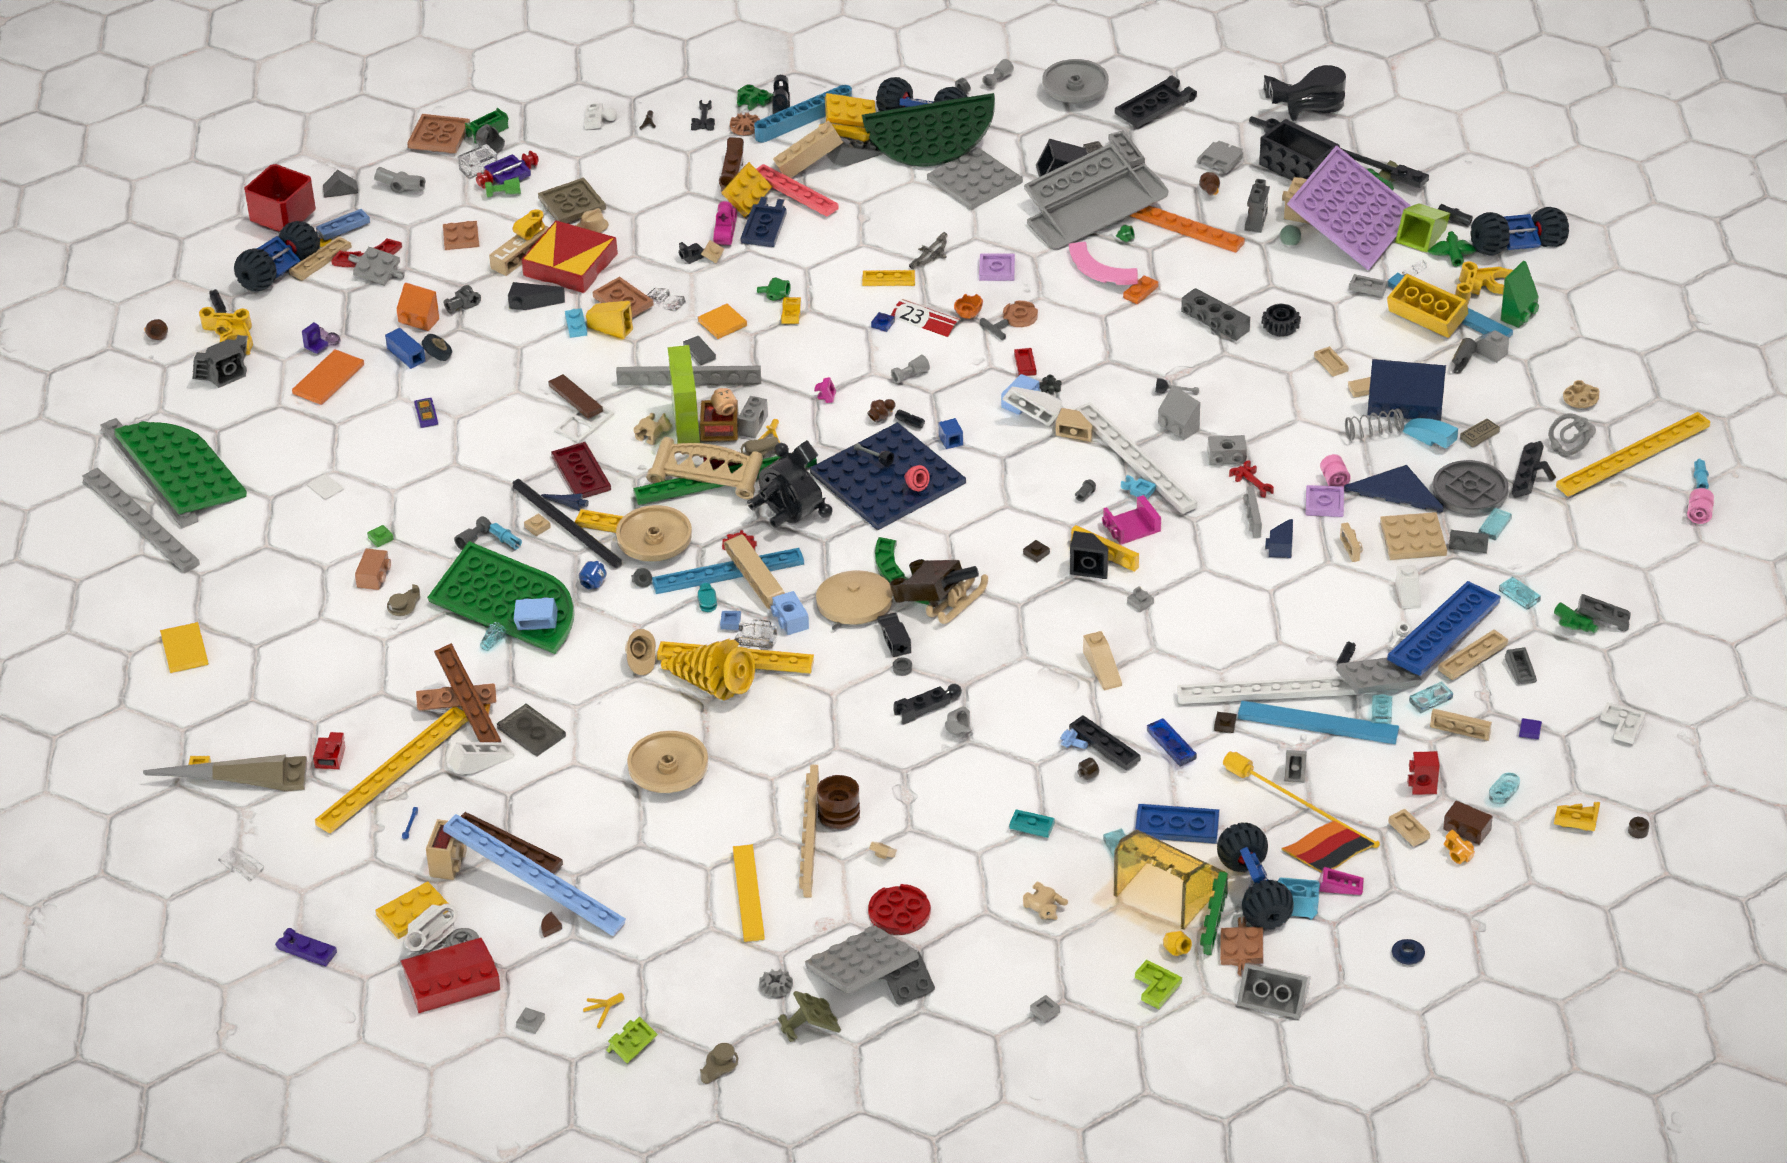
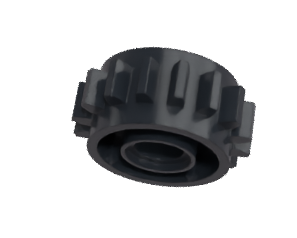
M1279 303L1263 311L1261 324L1270 334L1284 337L1295 333L1296 329L1300 328L1301 316L1291 305Z

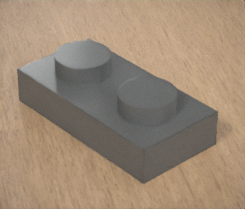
M1451 530L1449 549L1487 554L1489 534Z

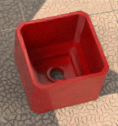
M278 164L269 165L244 187L250 221L279 232L290 222L304 221L316 210L311 176Z

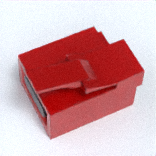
M330 732L328 738H318L313 755L315 768L340 770L346 748L343 732Z

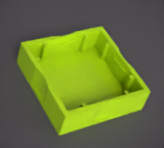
M689 345L667 347L677 444L700 443L696 388Z

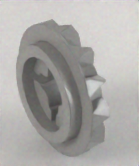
M458 928L447 936L446 945L449 947L459 944V942L463 943L464 941L477 939L479 935L473 929Z
M781 968L778 971L771 969L769 973L764 972L763 976L759 978L760 990L771 997L783 996L793 987V979L790 977L789 972H783ZM772 980H774V981L780 980V983H777V982L772 983Z

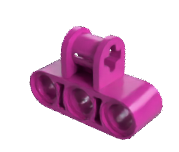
M722 201L718 204L713 242L720 245H732L737 221V209L733 208L730 202Z

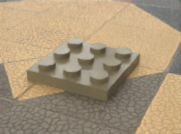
M584 177L538 193V199L554 219L560 222L568 223L581 219L582 214L589 210L597 208L601 209V211L606 210V203Z

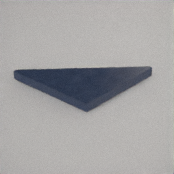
M1407 464L1344 485V491L1348 493L1353 491L1360 493L1361 496L1370 498L1376 496L1385 498V501L1400 504V502L1411 504L1412 507L1425 510L1426 508H1431L1439 513L1443 512V506Z

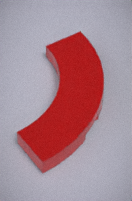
M386 238L381 244L373 248L394 255L402 248V242ZM339 250L331 260V263L339 267H355L357 263L349 261V255L361 257L364 253H361V251L349 252Z

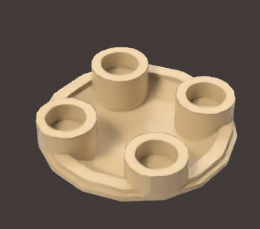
M1576 380L1573 385L1565 389L1563 399L1565 403L1572 407L1587 408L1598 402L1600 390L1597 387L1585 384L1582 380Z

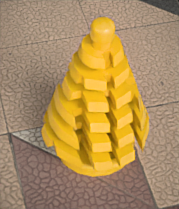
M730 638L694 648L693 651H684L681 654L672 656L670 659L664 658L661 661V668L663 670L671 671V674L686 680L723 701L732 698L735 693L743 694L747 692L755 676V661L751 651L741 646L738 647L739 643L734 639L730 640Z

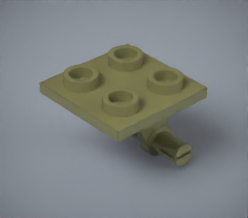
M794 991L793 995L800 1008L789 1021L785 1014L778 1017L781 1030L787 1035L790 1042H794L797 1039L794 1029L806 1021L809 1024L837 1033L841 1031L837 1022L838 1019L832 1013L828 1001L824 998L811 996L808 993Z

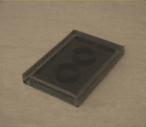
M527 703L496 723L497 729L536 757L566 737V731Z

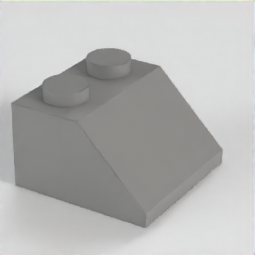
M1175 385L1172 386L1158 409V424L1179 438L1187 439L1200 429L1201 402Z

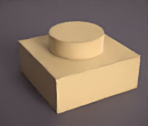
M709 240L701 255L717 263L724 248Z
M539 513L524 521V528L535 536L551 528L550 522Z
M872 841L869 847L870 850L875 851V856L882 859L895 857L897 849L881 842Z

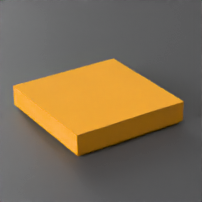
M728 303L698 316V322L717 339L747 326V320Z

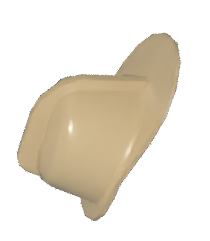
M597 208L584 212L580 222L575 226L600 233L608 228L609 223L604 219L601 209Z
M637 629L633 631L625 645L628 665L638 675H647L653 670L655 665L656 641L653 634L648 630Z

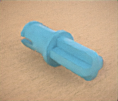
M1699 458L1694 462L1695 472L1693 474L1697 482V489H1708L1707 478L1709 473L1706 470L1705 461Z
M497 523L490 525L489 531L497 536L502 543H507L515 550L519 548L515 544L521 546L522 540L513 535L511 530L505 529Z

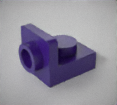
M313 322L301 331L304 348L318 354L328 347V342L321 339L319 324Z

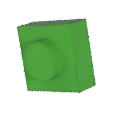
M384 525L367 532L368 538L377 547L394 540L393 534Z

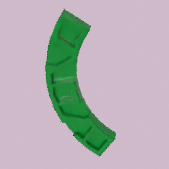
M878 537L875 547V562L880 576L884 577L889 583L897 578L908 580L895 562L894 553L897 540ZM915 601L925 605L930 604V601Z

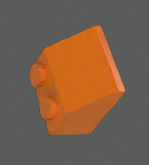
M405 282L396 308L398 322L429 331L440 319L436 291Z

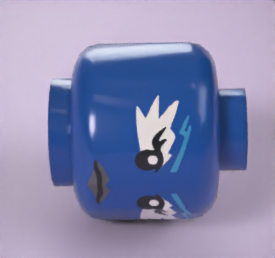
M588 561L579 573L581 585L590 590L599 588L607 576L604 565L599 561Z

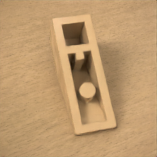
M1098 631L1083 635V653L1103 690L1122 686L1109 643L1103 632Z

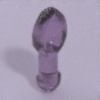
M319 327L321 336L325 338L329 345L336 346L341 343L340 336L337 333H329L323 327Z

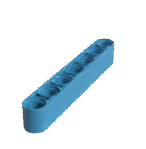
M840 85L755 122V140L764 143L825 117L826 93L852 97V87Z

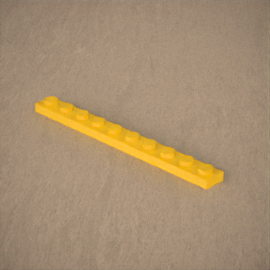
M1696 412L1558 480L1556 487L1569 497L1710 427V421L1699 412Z
M457 707L449 709L315 819V825L331 834L468 721L464 711Z

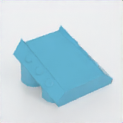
M1279 878L1278 882L1284 884L1293 896L1294 908L1291 916L1309 917L1312 920L1318 913L1319 881Z

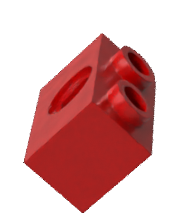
M1438 751L1413 752L1412 760H1409V772L1411 774L1407 775L1408 787L1412 788V795L1437 794L1440 768Z

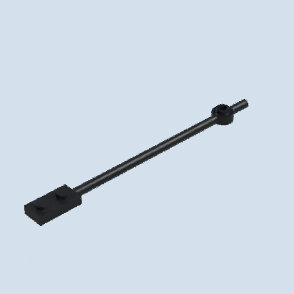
M1253 116L1249 118L1250 123L1264 127L1265 133L1280 123L1274 118L1266 121ZM1341 148L1354 160L1391 173L1392 179L1417 188H1421L1429 181V174L1401 164L1393 167Z

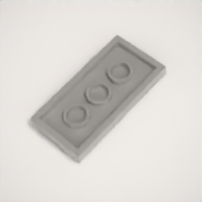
M1387 657L1340 663L1336 668V671L1356 694L1420 686L1422 681L1419 675L1388 661Z

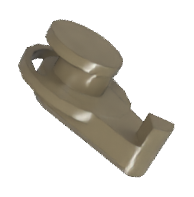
M777 437L749 440L742 444L740 448L741 453L750 456L752 452H759L764 457L767 452L774 451L779 441Z
M412 584V589L404 594H393L387 602L388 612L395 616H405L413 612L417 601L421 597L419 586Z
M719 1043L709 1052L706 1058V1065L703 1069H700V1078L703 1083L709 1084L722 1074L731 1072L736 1068L739 1059L731 1044ZM733 1056L736 1057L735 1063H733Z

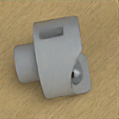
M962 706L948 713L945 728L950 734L953 733L961 737L973 731L970 726L969 709Z

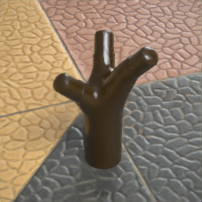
M652 110L647 112L643 124L639 127L640 130L647 124L656 128L652 120L654 114Z

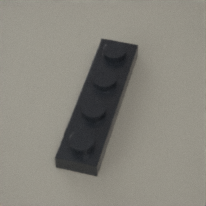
M1082 715L1069 724V731L1073 728L1078 733L1077 736L1087 741L1089 745L1126 771L1141 760L1139 753L1086 716Z

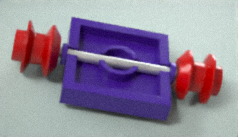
M530 150L528 155L522 154L521 160L511 154L484 166L483 174L477 173L476 182L478 186L486 188L485 182H491L493 185V180L499 185L504 184L505 180L519 177V180H523L531 176V165L535 167L538 165V155Z

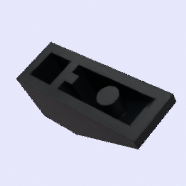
M513 282L508 293L509 309L531 310L565 303L564 287Z

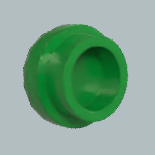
M1123 225L1117 232L1116 237L1124 242H1130L1135 238L1133 227Z

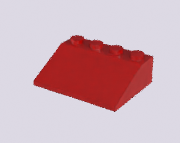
M482 937L400 960L418 1014L500 990L498 971Z

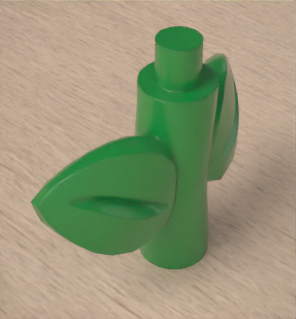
M1453 231L1448 232L1446 241H1439L1428 250V253L1433 255H1449L1452 265L1456 267L1464 263L1462 254L1476 252L1470 242L1463 239L1459 240Z
M1559 602L1554 609V614L1561 618L1558 621L1560 626L1573 630L1581 629L1585 632L1591 631L1593 633H1596L1599 628L1594 624V618L1577 612V608L1573 610L1564 603Z

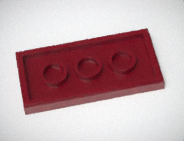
M586 441L551 451V457L573 494H582V499L611 491V484Z

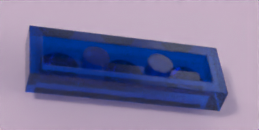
M1164 718L1147 725L1146 731L1180 767L1197 759V753Z

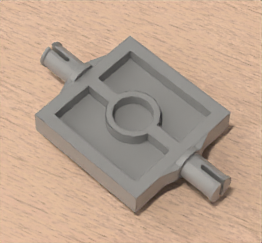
M369 246L361 257L349 255L348 260L357 263L353 269V275L385 286L393 276L403 279L405 276V272L396 270L400 263V257Z

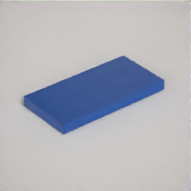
M1138 804L1135 838L1217 844L1220 809Z

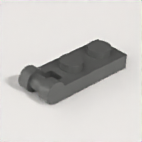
M1581 594L1577 612L1617 626L1620 631H1627L1629 629L1630 611Z

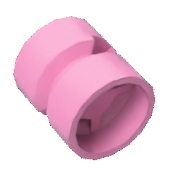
M1332 454L1326 456L1321 461L1320 469L1329 486L1344 487V485L1349 484L1351 476L1341 456Z
M1698 488L1691 492L1687 516L1692 522L1704 524L1711 520L1714 506L1713 493L1705 488Z

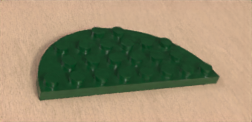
M989 93L863 114V124L866 132L870 134L869 138L880 152L892 160L918 167L941 165L965 155L982 140L994 117L995 94Z

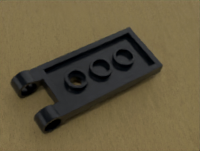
M1171 75L1166 80L1115 107L1114 113L1138 128L1185 101H1194L1197 97V91L1190 86L1186 87L1183 91L1177 90L1180 86V80Z

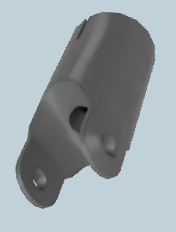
M1464 338L1457 348L1452 362L1455 364L1454 373H1461L1477 348V344L1473 339Z

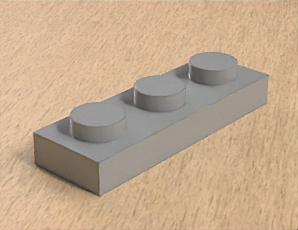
M1124 130L1108 134V140L1110 143H1113L1130 167L1145 163V157Z
M1254 486L1246 487V494L1243 495V505L1247 506L1245 508L1246 518H1249L1248 529L1252 531L1253 538H1261L1262 522Z

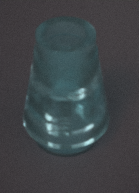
M497 622L490 624L481 640L480 647L483 650L489 651L505 637V628Z

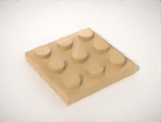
M1436 512L1380 516V525L1390 560L1447 556V548Z

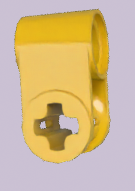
M539 209L531 210L513 224V232L525 240L532 239L536 234L545 229V224L542 221L543 212Z

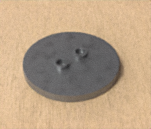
M1461 460L1449 463L1440 468L1433 479V493L1436 499L1446 508L1458 513L1475 515L1491 512L1499 508L1508 496L1509 486L1504 474L1494 466L1481 461Z

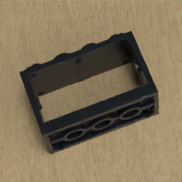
M1284 119L1260 137L1259 165L1291 181L1294 177L1308 179L1337 145L1340 148V145L1288 119Z

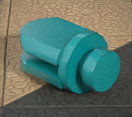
M709 583L701 584L698 590L699 607L704 612H713L717 608L716 591Z

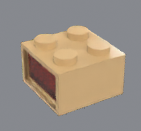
M437 819L426 846L429 875L433 878L454 880L456 873L460 872L461 859L466 856L467 846L443 831V827L448 820Z

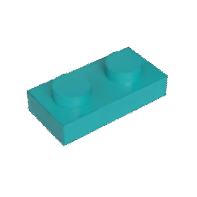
M1015 809L1009 823V829L1049 838L1055 824V818Z

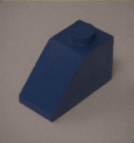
M1288 519L1270 530V538H1266L1265 549H1269V557H1292L1293 519Z

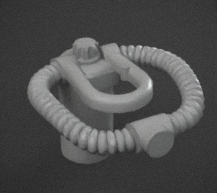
M1573 413L1559 416L1551 424L1550 430H1548V436L1551 441L1550 446L1554 451H1558L1565 457L1574 455L1588 445L1590 438L1596 433L1595 426L1587 418H1581ZM1567 418L1574 419V421L1561 429V440L1564 443L1570 444L1575 442L1581 435L1585 437L1581 445L1570 451L1563 450L1561 444L1554 437L1556 426ZM1575 426L1579 433L1574 434V437L1570 440L1565 439L1564 432Z

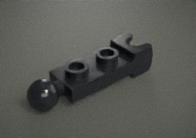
M956 683L950 684L947 690L939 686L912 698L897 700L893 704L894 715H901V724L903 725L915 721V717L950 704V698L957 699L962 693L961 686Z

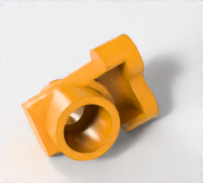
M1452 829L1446 835L1443 845L1450 850L1449 854L1454 862L1461 864L1466 861L1468 863L1474 857V846L1467 840L1463 841L1460 835Z

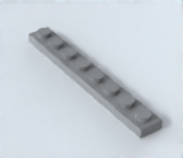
M761 365L692 366L695 385L761 384L762 381ZM669 366L616 367L617 385H670Z

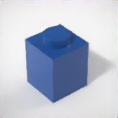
M956 418L938 422L939 438L945 449L963 445V430Z

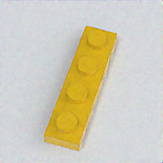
M1075 525V526L1071 529V540H1072L1074 531L1086 532V533H1093V532L1088 531V530H1086V529H1084V528H1082V527H1079V526ZM1093 533L1108 548L1109 561L1134 572L1139 568V553Z

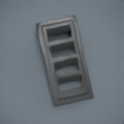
M1526 647L1508 649L1504 657L1517 684L1537 682Z

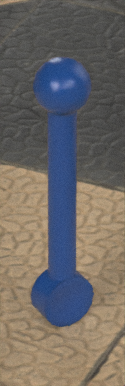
M413 807L412 815L406 830L402 833L403 839L409 838V831L415 816L418 814V807Z

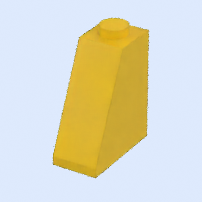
M630 301L597 303L586 313L588 328L621 339H625L633 330Z

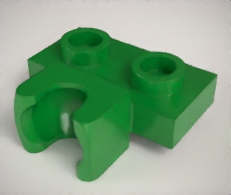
M751 84L738 89L737 105H749L748 110L757 107V103L765 106L773 100L772 93L756 88Z

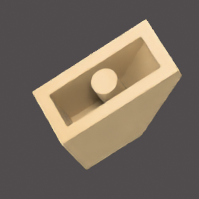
M1061 408L1056 420V436L1091 442L1092 425L1080 411Z

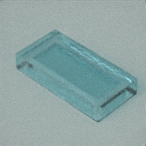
M1494 508L1480 527L1478 533L1489 534V539L1496 541L1512 519V514Z

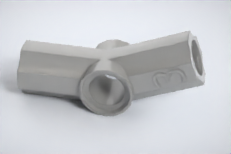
M380 166L376 169L374 180L389 185L395 193H402L404 190L423 191L425 189L426 180L422 176L408 175L403 171L395 173Z

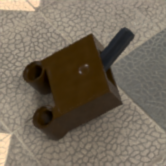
M918 559L909 564L912 576L908 580L897 578L889 584L896 603L930 601L932 607H937L938 601L947 597L948 593L960 581L978 577L979 571L976 566L962 569L960 560Z

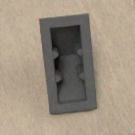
M337 169L323 184L324 198L357 194V181Z

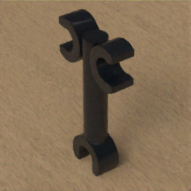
M700 100L701 117L700 119L691 118V130L696 131L706 128L709 131H713L715 118L707 119L708 110L712 108V101L709 100L707 104H703L702 100Z

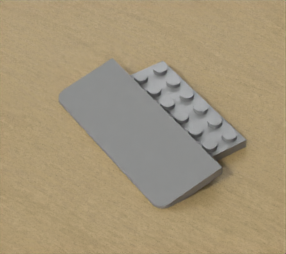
M1110 143L1024 184V190L1041 211V213L1028 218L1027 224L1051 249H1060L1166 198L1169 191L1161 179L1145 163L1132 169L1113 143Z

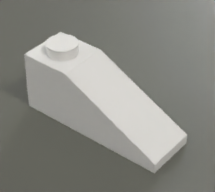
M1013 386L1002 399L1047 426H1050L1058 417L1062 401L1048 393Z
M456 742L448 763L457 774H474L514 758L515 754L506 742Z

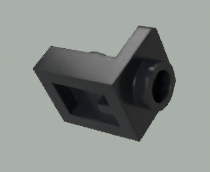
M683 242L679 243V256L687 263L691 264L705 257L701 255L704 248L698 243L691 244L690 246Z

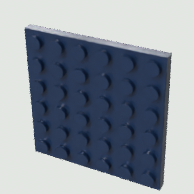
M898 422L858 442L861 447L879 454L882 451L894 453V461L889 467L882 465L877 456L861 450L856 451L854 445L810 467V474L876 530L888 526L966 484L965 476ZM917 465L924 466L930 476L928 486L919 492L909 488L905 481L907 471Z

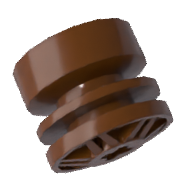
M832 775L824 778L817 785L818 818L826 827L843 829L854 825L859 820L860 792L856 780L845 775Z

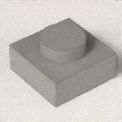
M1044 995L1030 1005V1011L1045 1023L1060 1013V1006L1050 997Z
M525 1007L516 1021V1028L536 1034L545 1020V1013Z

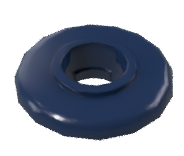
M1401 939L1395 942L1391 950L1393 957L1398 962L1406 965L1417 964L1425 956L1424 946L1413 939ZM1405 949H1410V950H1413V951H1412V952H1406V951H1404V950H1405Z

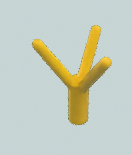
M773 419L770 426H766L768 430L759 439H764L769 434H773L774 437L778 438L776 428L779 420Z
M618 993L607 1000L587 998V1002L598 1004L583 1008V1012L605 1007L597 1024V1028H601L610 1007L625 1000L624 995Z

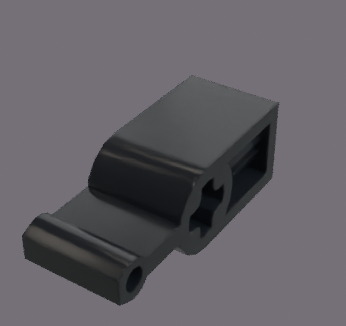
M897 613L878 616V623L881 626L885 642L892 657L910 654L911 639L904 624L899 621Z

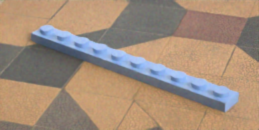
M455 814L444 825L443 831L608 934L614 936L625 924L626 918L461 816Z

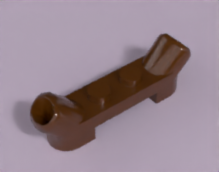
M729 137L727 139L721 176L719 177L721 192L738 174L741 166H743L744 140L742 138Z

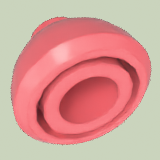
M913 466L905 474V481L908 487L914 491H923L929 484V472L924 466Z

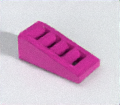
M1324 867L1319 877V891L1362 895L1364 878Z

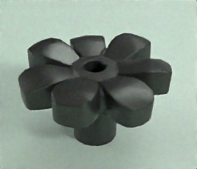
M1052 374L1042 378V382H1039V388L1042 392L1054 393V391H1061V380H1056Z

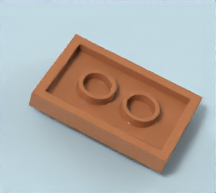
M620 276L592 292L593 298L600 303L630 301L632 318L654 306L653 299Z

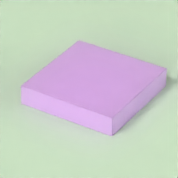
M980 253L979 281H1014L1015 253Z
M1306 485V515L1343 517L1344 487Z

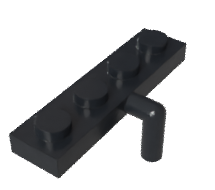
M1541 441L1530 442L1524 445L1511 492L1514 498L1532 493L1537 470L1543 469L1550 481L1556 478L1548 462H1540L1544 448Z

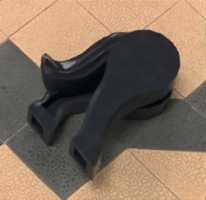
M1318 66L1294 85L1284 83L1275 77L1264 75L1263 90L1265 97L1270 98L1272 104L1286 102L1292 121H1296L1299 113L1303 111L1315 110L1321 113H1333L1341 110L1344 106L1346 73L1337 66Z

